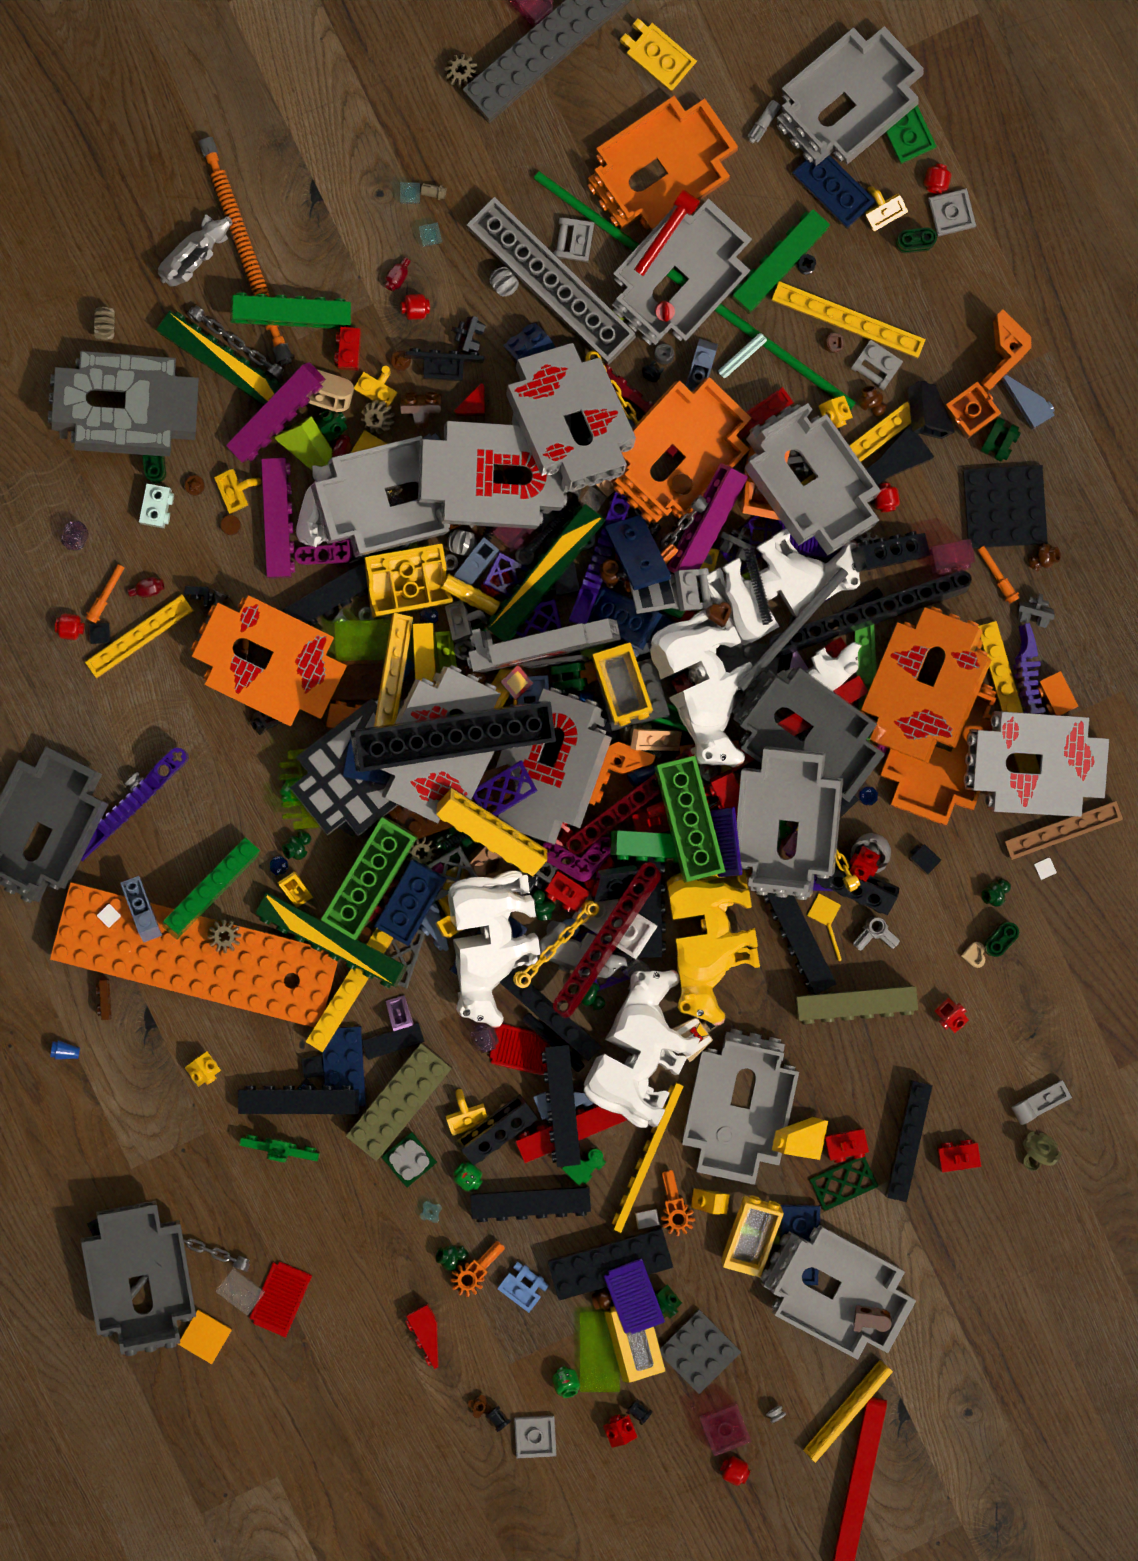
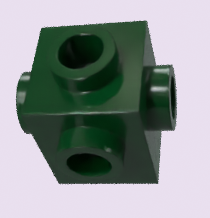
M327 409L314 419L318 428L329 442L348 429L344 423L347 419L342 412Z
M668 1284L655 1292L664 1318L668 1317L670 1319L678 1313L677 1308L682 1302Z

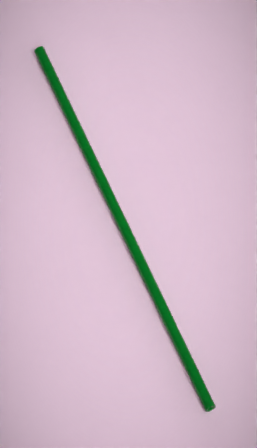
M538 171L535 175L534 180L630 250L634 251L640 245L542 172ZM673 268L666 275L681 287L688 281L687 278ZM722 304L714 310L752 339L761 333ZM766 337L767 341L762 345L833 398L845 396L850 410L854 407L856 402Z

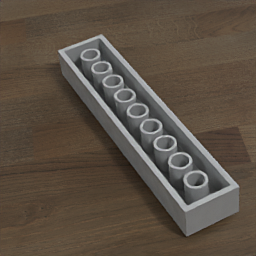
M495 197L467 224L468 230L590 349L596 351L606 364L609 365L636 338L635 332Z

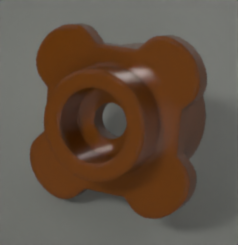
M479 1395L475 1400L468 1402V1407L472 1409L475 1418H480L482 1414L490 1413L491 1406L487 1404L486 1396Z

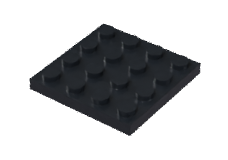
M1043 465L963 470L968 549L981 548L983 546L991 548L1048 543Z

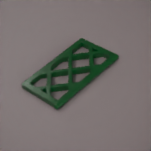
M865 1157L849 1160L809 1179L824 1211L878 1187ZM862 1160L864 1164L862 1172L852 1169V1164ZM842 1168L847 1169L843 1180L832 1177L835 1171ZM850 1171L861 1175L857 1186L846 1182ZM864 1176L871 1179L873 1185L866 1188L860 1187ZM822 1177L828 1178L824 1189L819 1188L815 1182ZM831 1180L842 1183L838 1194L827 1191ZM845 1185L855 1188L853 1194L847 1197L841 1196ZM826 1193L837 1197L835 1202L826 1206L824 1202Z

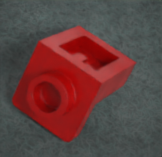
M508 571L501 573L504 584L513 582ZM498 574L492 576L490 583L497 587L501 586ZM485 579L480 582L482 592L494 598L496 595L501 594L483 584ZM514 585L508 586V587H506V590L508 591V590L514 588L515 586H514Z

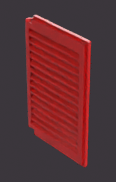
M501 1024L495 1028L489 1057L493 1058L491 1064L544 1076V1071H547V1063L542 1061V1051H545V1047L549 1045L532 1030ZM555 1036L560 1042L562 1041L561 1037Z
M273 1262L249 1319L254 1320L253 1324L286 1338L313 1275L282 1262H279L278 1265Z

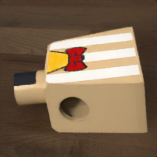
M694 1017L671 1029L684 1038H700L694 1053L691 1056H686L688 1061L691 1062L712 1042L713 1039L708 1033L718 1026H714L706 1020L701 1023L697 1017Z

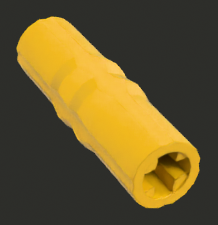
M447 574L440 587L461 601L476 607L490 616L496 613L500 605L498 600L450 574Z

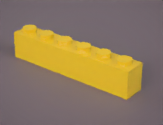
M451 788L437 803L436 815L442 821L450 823L459 832L469 835L473 841L480 842L489 851L500 855L506 862L516 865L523 873L534 876L546 863L547 849Z

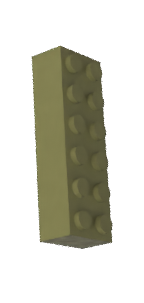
M913 985L794 996L796 1019L803 1024L815 1023V1019H821V1022H834V1018L841 1017L842 1021L854 1020V1016L869 1019L874 1018V1014H880L882 1017H892L894 1012H900V1015H913L914 1011L918 1010L917 989Z
M421 1043L346 1137L377 1161L453 1067Z

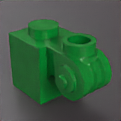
M592 1148L588 1153L589 1160L584 1161L581 1159V1165L564 1166L562 1170L578 1185L581 1183L585 1185L593 1177L591 1175L595 1168L600 1170L606 1164L600 1149Z

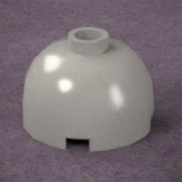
M877 833L863 834L855 841L850 857L852 858L854 853L858 855L864 846L880 855L876 863L879 866L876 873L881 872L886 868L890 860V845L883 836Z

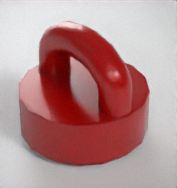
M660 301L655 306L654 312L659 320L668 322L673 318L675 309L670 302Z

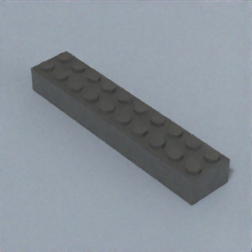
M565 0L464 87V96L488 123L492 122L632 0Z

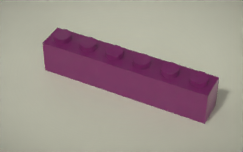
M310 362L303 364L226 446L242 463L248 460L250 462L259 455L257 451L261 447L265 448L272 441L270 438L274 433L275 435L279 434L284 429L283 424L287 420L291 421L297 415L296 410L299 407L303 408L310 402L309 397L313 393L314 395L323 388L321 384L326 379Z
M286 458L262 459L268 579L292 578V573H295V561H291V553L295 552L294 541H290V534L294 533L293 522H290L289 514H293L292 502H289L288 494H292L291 482H288L287 476L291 475V465L287 463Z
M720 463L703 495L708 505L702 513L698 511L693 516V522L685 530L677 545L678 552L667 564L669 571L674 573L679 570H696L701 568L713 543L717 539L718 533L726 522L729 512L735 505L736 499L748 478L747 476Z

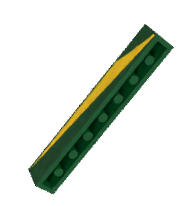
M169 311L156 329L163 337L263 406L282 387V384L276 379L269 380L266 378V373L260 368L256 367V369H253L249 366L250 362L244 357L240 356L238 358L233 355L234 351L227 345L222 347L217 344L218 340L209 333L207 336L201 333L202 328L193 322L191 325L184 321L186 317L177 311L175 313Z
M587 504L584 506L580 505L576 509L574 519L571 522L567 521L562 527L563 533L559 537L555 536L549 544L551 548L547 553L543 552L536 560L538 564L534 569L531 567L524 575L526 579L522 584L518 583L514 587L512 597L509 600L506 598L499 607L501 609L497 615L493 614L487 623L489 625L487 629L503 642L512 639L605 522V519Z
M267 892L255 913L260 916V921L268 925L271 922L276 924V929L285 934L288 931L295 934L294 939L302 943L305 940L312 943L311 948L319 952L322 949L329 952L328 957L336 961L339 958L346 961L345 966L356 970V968L363 970L362 974L370 979L374 977L380 979V984L389 989L391 986H398L408 967L363 942L350 938L327 923Z

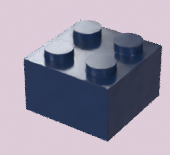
M535 322L524 327L522 332L511 337L503 345L516 365L518 359L556 348L549 336Z

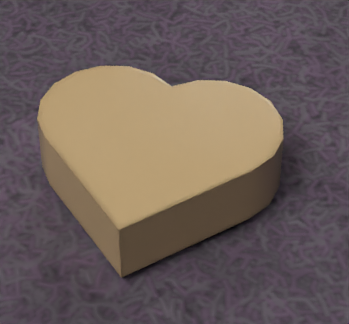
M973 942L963 952L961 957L973 967H982L985 964L983 944Z

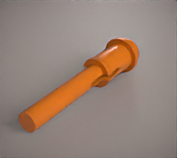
M985 546L978 549L996 578L997 586L1006 598L1005 602L1008 601L1011 604L1019 599V592L1016 593L1008 578H1004Z
M119 564L116 566L100 597H96L89 612H86V619L95 624L97 621H100L99 617L108 604L106 601L125 567Z

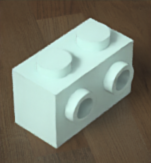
M146 484L139 523L165 529V524H169L170 521L168 508L169 505L173 504L174 493H172L170 488Z

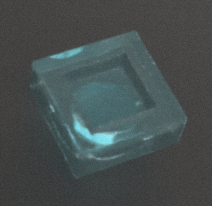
M400 182V204H420V183Z
M438 222L419 226L423 247L442 243Z

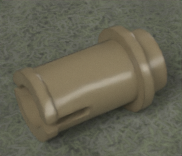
M423 183L421 195L435 197L440 201L445 199L447 188L443 187V185L435 186Z

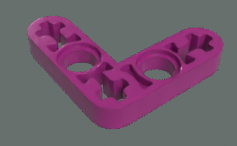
M349 538L333 542L332 545L300 547L295 552V560L303 565L346 563L352 558V543ZM337 542H347V546L343 545V551L347 552L343 559L341 556H338V552L342 551V546H337ZM322 549H325L328 552V558L322 561L318 555ZM305 550L307 554H314V558L307 557L304 561L303 558H300V554H303Z
M600 837L582 858L556 843L546 842L542 847L547 849V852H550L547 853L546 862L579 881H587L610 856L611 839ZM595 856L599 860L592 862L589 860V857ZM569 859L572 863L564 864L561 860Z

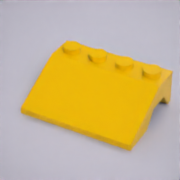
M442 544L364 557L372 617L446 605L453 602L451 594L440 588L446 577L447 569Z

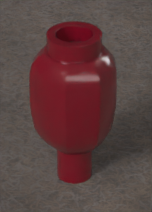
M404 257L402 262L394 265L386 275L384 287L389 291L394 292L395 289H399L408 275L407 267L411 263L408 258Z
M340 435L334 441L332 458L350 454L352 446L348 436Z
M147 578L139 581L135 588L128 589V594L130 597L136 595L142 598L152 597L165 589L162 578Z

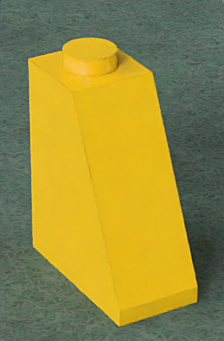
M811 1117L776 1130L772 1150L783 1154L820 1160L828 1121Z

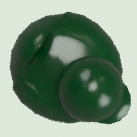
M299 831L298 836L289 837L287 842L282 845L284 856L287 859L293 858L296 860L305 858L307 851H305L304 846L310 844L311 835L307 832Z
M1002 878L998 882L989 883L981 892L983 902L994 907L1002 906L1006 901L1005 894L1011 890V884Z
M537 889L533 891L532 898L534 899L536 919L541 921L551 919V912L555 909V903L546 897L542 890Z
M593 982L581 1001L584 1006L592 1004L593 1011L602 1009L605 1006V999L601 996H596L600 987L595 982ZM577 986L575 994L578 992L579 986Z
M448 1245L445 1248L440 1247L436 1253V1262L440 1263L444 1269L451 1271L456 1269L458 1261L464 1262L468 1259L469 1252L464 1249L463 1245L459 1249L454 1245Z

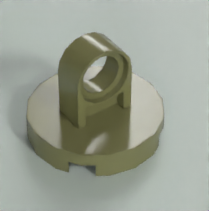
M1030 1132L1023 1142L1024 1148L1028 1153L1024 1158L1025 1167L1031 1171H1036L1042 1164L1055 1165L1062 1155V1152L1057 1150L1058 1144L1044 1133L1036 1135L1034 1134L1035 1132ZM1029 1157L1038 1161V1165L1031 1164Z

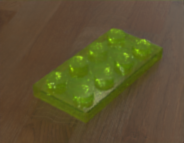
M414 618L412 621L407 658H414ZM391 619L334 621L336 660L385 659Z
M580 1312V1392H620V1370L604 1312Z

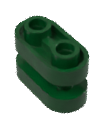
M928 227L904 230L896 240V248L904 254L929 251L937 241V234L932 228Z
M997 417L980 452L988 455L991 450L996 453L994 459L1002 462L1003 459H1008L1012 451L1009 447L1012 442H1017L1021 432L1018 431L1019 427L1014 424L1010 428L1003 426L1005 420ZM999 433L1005 435L1000 446L994 443Z
M142 455L145 476L152 483L158 484L163 482L167 475L165 456Z
M580 662L549 667L550 675L556 674L557 682L551 683L552 688L561 690L562 693H567L568 688H572L573 692L584 690V686H588L587 678H581L580 671L586 670L585 663ZM572 672L573 680L565 681L564 673Z
M453 826L448 828L443 834L437 832L432 836L435 839L433 843L442 850L441 841L459 831ZM469 838L468 840L465 839V841L462 840L459 845L463 852L467 848L472 852L477 847ZM454 846L452 848H449V850L447 851L450 852L454 850L456 847ZM456 852L450 856V859L457 863L460 862L461 857Z
M1012 922L1001 923L984 942L986 954L993 957L1003 955L1018 938V926Z

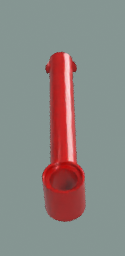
M685 190L678 195L674 202V205L677 206L634 268L635 271L642 276L645 275L685 215L691 216L698 207L700 200Z

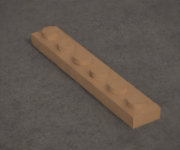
M1117 801L1084 812L1082 817L1073 816L1004 841L1010 859L1013 860L1121 821L1123 818Z

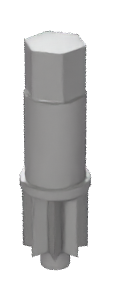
M774 100L770 101L748 134L750 138L748 141L750 143L759 142L767 131V127L781 108L779 103Z

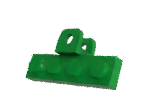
M251 1134L241 1137L239 1145L268 1151L267 1159L279 1162H287L288 1156L318 1161L320 1152H316L314 1147L296 1148L297 1144L274 1138H266L265 1141L258 1140V1136Z

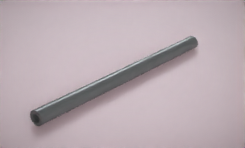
M841 567L742 678L737 684L741 691L744 692L846 578L848 572Z

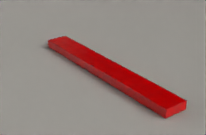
M860 676L833 690L849 703L855 702L869 692ZM796 713L777 723L793 736H797L813 726ZM740 745L736 748L744 753L745 758L739 767L733 768L729 766L733 773L756 760L744 752Z

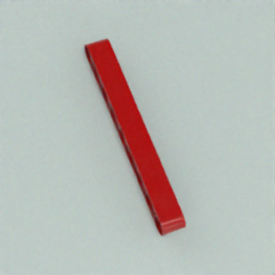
M871 1397L864 1406L833 1561H855L887 1408V1400Z

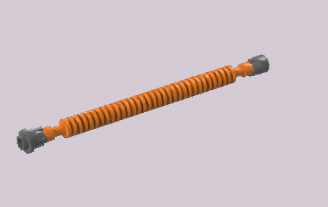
M213 137L204 138L198 143L203 157H206L208 164L211 165L213 170L210 176L212 182L215 183L214 187L216 188V193H218L219 201L222 202L221 207H223L224 215L232 220L233 224L229 229L231 234L234 235L233 240H235L234 243L237 245L238 254H241L240 259H242L241 262L245 273H248L246 276L249 278L250 287H253L251 289L254 292L253 295L266 294L267 297H270L267 285L264 284L265 280L261 274L260 266L257 265L258 261L256 260V255H254L255 252L253 247L250 246L251 241H249L250 238L246 232V227H244V222H242L243 219L239 213V208H237L238 205L235 203L234 194H231L232 189H230L227 175H225L226 172L225 170H220L215 141ZM267 325L265 326L266 330H270L273 336L272 342L276 364H281V366L291 364L294 354H291L288 343L285 344L283 336H280L279 326Z

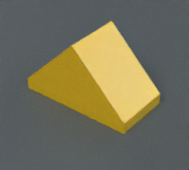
M297 872L291 873L278 882L296 908L313 898Z

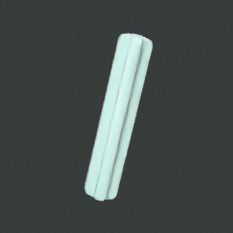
M759 333L718 370L719 374L723 378L729 376L767 341L766 337Z

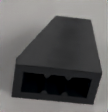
M918 381L915 385L908 388L912 432L938 439H943L955 433L936 385L927 383V381Z

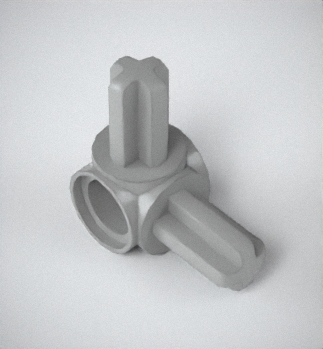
M872 916L865 921V925L862 927L864 931L853 942V945L861 951L872 938H880L893 949L900 941L888 930L889 926L882 918ZM874 921L879 922V928L876 931L872 929Z

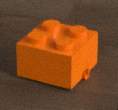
M979 382L973 384L945 405L947 413L966 439L1001 414L992 401L993 397L991 394H987Z

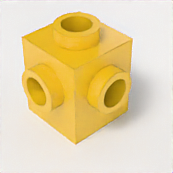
M845 396L831 399L819 405L822 417L827 414L836 428L846 425V420L853 418Z
M205 1052L185 1067L198 1087L203 1083L207 1085L217 1079L215 1075L221 1071L208 1052Z

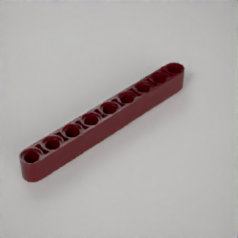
M695 744L672 761L680 760L683 756H695V754L692 755L691 749L695 747ZM656 773L570 837L567 841L568 850L574 854L582 852L659 794L660 788L657 791H653L649 787L651 780H657ZM637 791L644 794L645 798L641 803H637L633 799V795ZM621 803H625L629 807V811L625 815H621L617 811ZM605 815H609L613 819V823L609 827H605L602 824L601 820ZM589 827L597 830V836L593 839L586 836V830ZM573 839H578L581 842V848L577 851L570 848V842Z
M648 862L641 866L554 1000L553 1008L561 1017L568 1018L575 1012L660 881L661 872L655 864ZM649 870H655L652 877H646ZM644 886L643 892L636 894V889ZM628 903H633L632 909L626 911L625 906ZM621 919L622 924L619 927H614L615 921ZM611 936V941L608 944H603L604 938ZM595 953H601L598 960H592ZM589 969V975L583 978L582 972ZM574 986H579L578 992L571 994V989ZM563 1003H568L567 1009L560 1011V1006Z

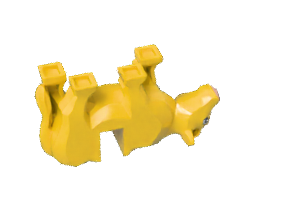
M742 870V875L719 877L718 875H713L685 883L682 874L679 873L670 877L667 881L672 921L703 916L704 919L700 920L702 932L706 931L705 935L675 940L677 969L681 984L678 1009L683 1014H689L706 1020L714 1026L724 1023L725 1013L718 1006L713 987L719 983L726 971L731 967L744 963L750 964L754 968L760 967L755 928L748 931L742 930L738 933H731L730 922L726 915L727 907L732 906L734 903L746 909L752 908L745 870ZM749 946V947L756 948V949H751V950H750V949H748V948H743V947Z

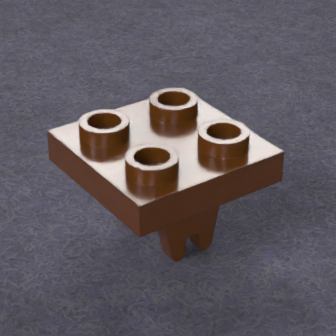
M408 392L406 395H402L401 414L412 413L416 428L420 427V423H423L424 428H427L430 413H441V394L426 392L425 395H417L416 392Z

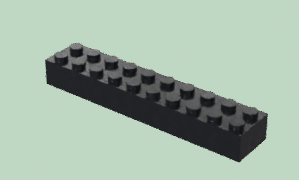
M538 701L350 731L355 769L358 772L556 742L550 701Z

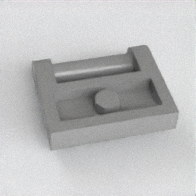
M559 218L560 230L557 249L554 251V255L558 259L588 262L594 222ZM568 226H572L574 229L570 252H564Z
M870 340L851 369L855 372L858 371L879 385V388L884 391L903 361ZM866 361L887 376L885 379H882L863 366L862 362Z
M708 568L674 572L680 611L705 610L713 605L710 599L707 575H709ZM697 576L700 577L703 603H700Z

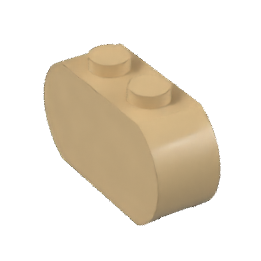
M318 370L326 380L321 384L323 388L314 395L313 393L309 397V403L335 412L347 410L350 407L354 391L352 382Z

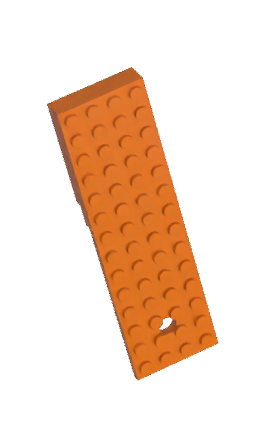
M70 882L50 960L310 1027H315L323 1015L338 961L328 957L329 952L323 949L319 952L311 948V944L239 926V930L234 932V934L242 935L240 938H234V940L240 942L239 945L231 943L235 950L231 951L229 946H227V953H223V946H221L217 952L215 951L218 946L217 943L214 946H210V943L215 941V938L208 939L207 936L215 935L209 928L212 927L217 930L218 928L214 923L217 921L220 927H222V921L200 916L176 940L162 927L163 921L175 909L151 902L150 904L162 936L143 942L124 895ZM108 904L121 915L109 928L97 917ZM233 924L231 929H234L238 925ZM225 931L224 933H221V932H220V933H219V937H221L220 940L223 941V942H224L226 939L229 940V939H230V936H228L229 932H227V931ZM289 973H295L299 976L300 982L295 988H288L284 983V978Z

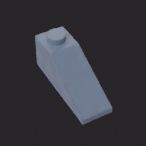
M1008 375L1001 379L1032 430L1054 416L1053 412L1055 409L1050 401L1046 402L1043 397Z

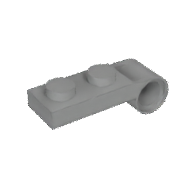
M1060 1080L1011 1108L1020 1125H1023L1072 1097L1063 1080Z

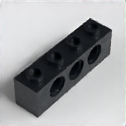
M916 531L906 533L905 537H901V534L890 536V540H886L883 537L873 540L874 543L870 544V541L858 543V547L851 549L856 571L862 572L931 556L925 533L917 534Z
M838 860L841 867L846 865L845 862ZM836 862L835 873L826 879L817 877L816 883L820 884L821 887L831 889L843 897L853 899L858 904L866 905L877 913L888 915L898 898L900 889L876 876H869L866 882L859 879V886L861 888L849 892L843 881L846 874L838 868Z
M519 1094L457 1139L456 1142L470 1162L476 1165L493 1151L498 1150L508 1140L516 1137L526 1127L531 1126L538 1118L525 1099Z

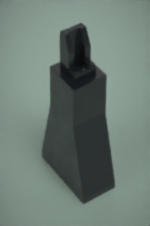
M910 425L884 455L866 470L878 486L892 476L929 462L934 458V455L919 434L912 432V426Z

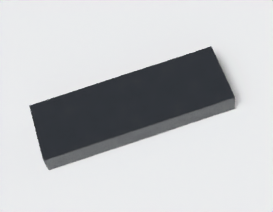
M419 1023L362 1041L368 1060L425 1042Z

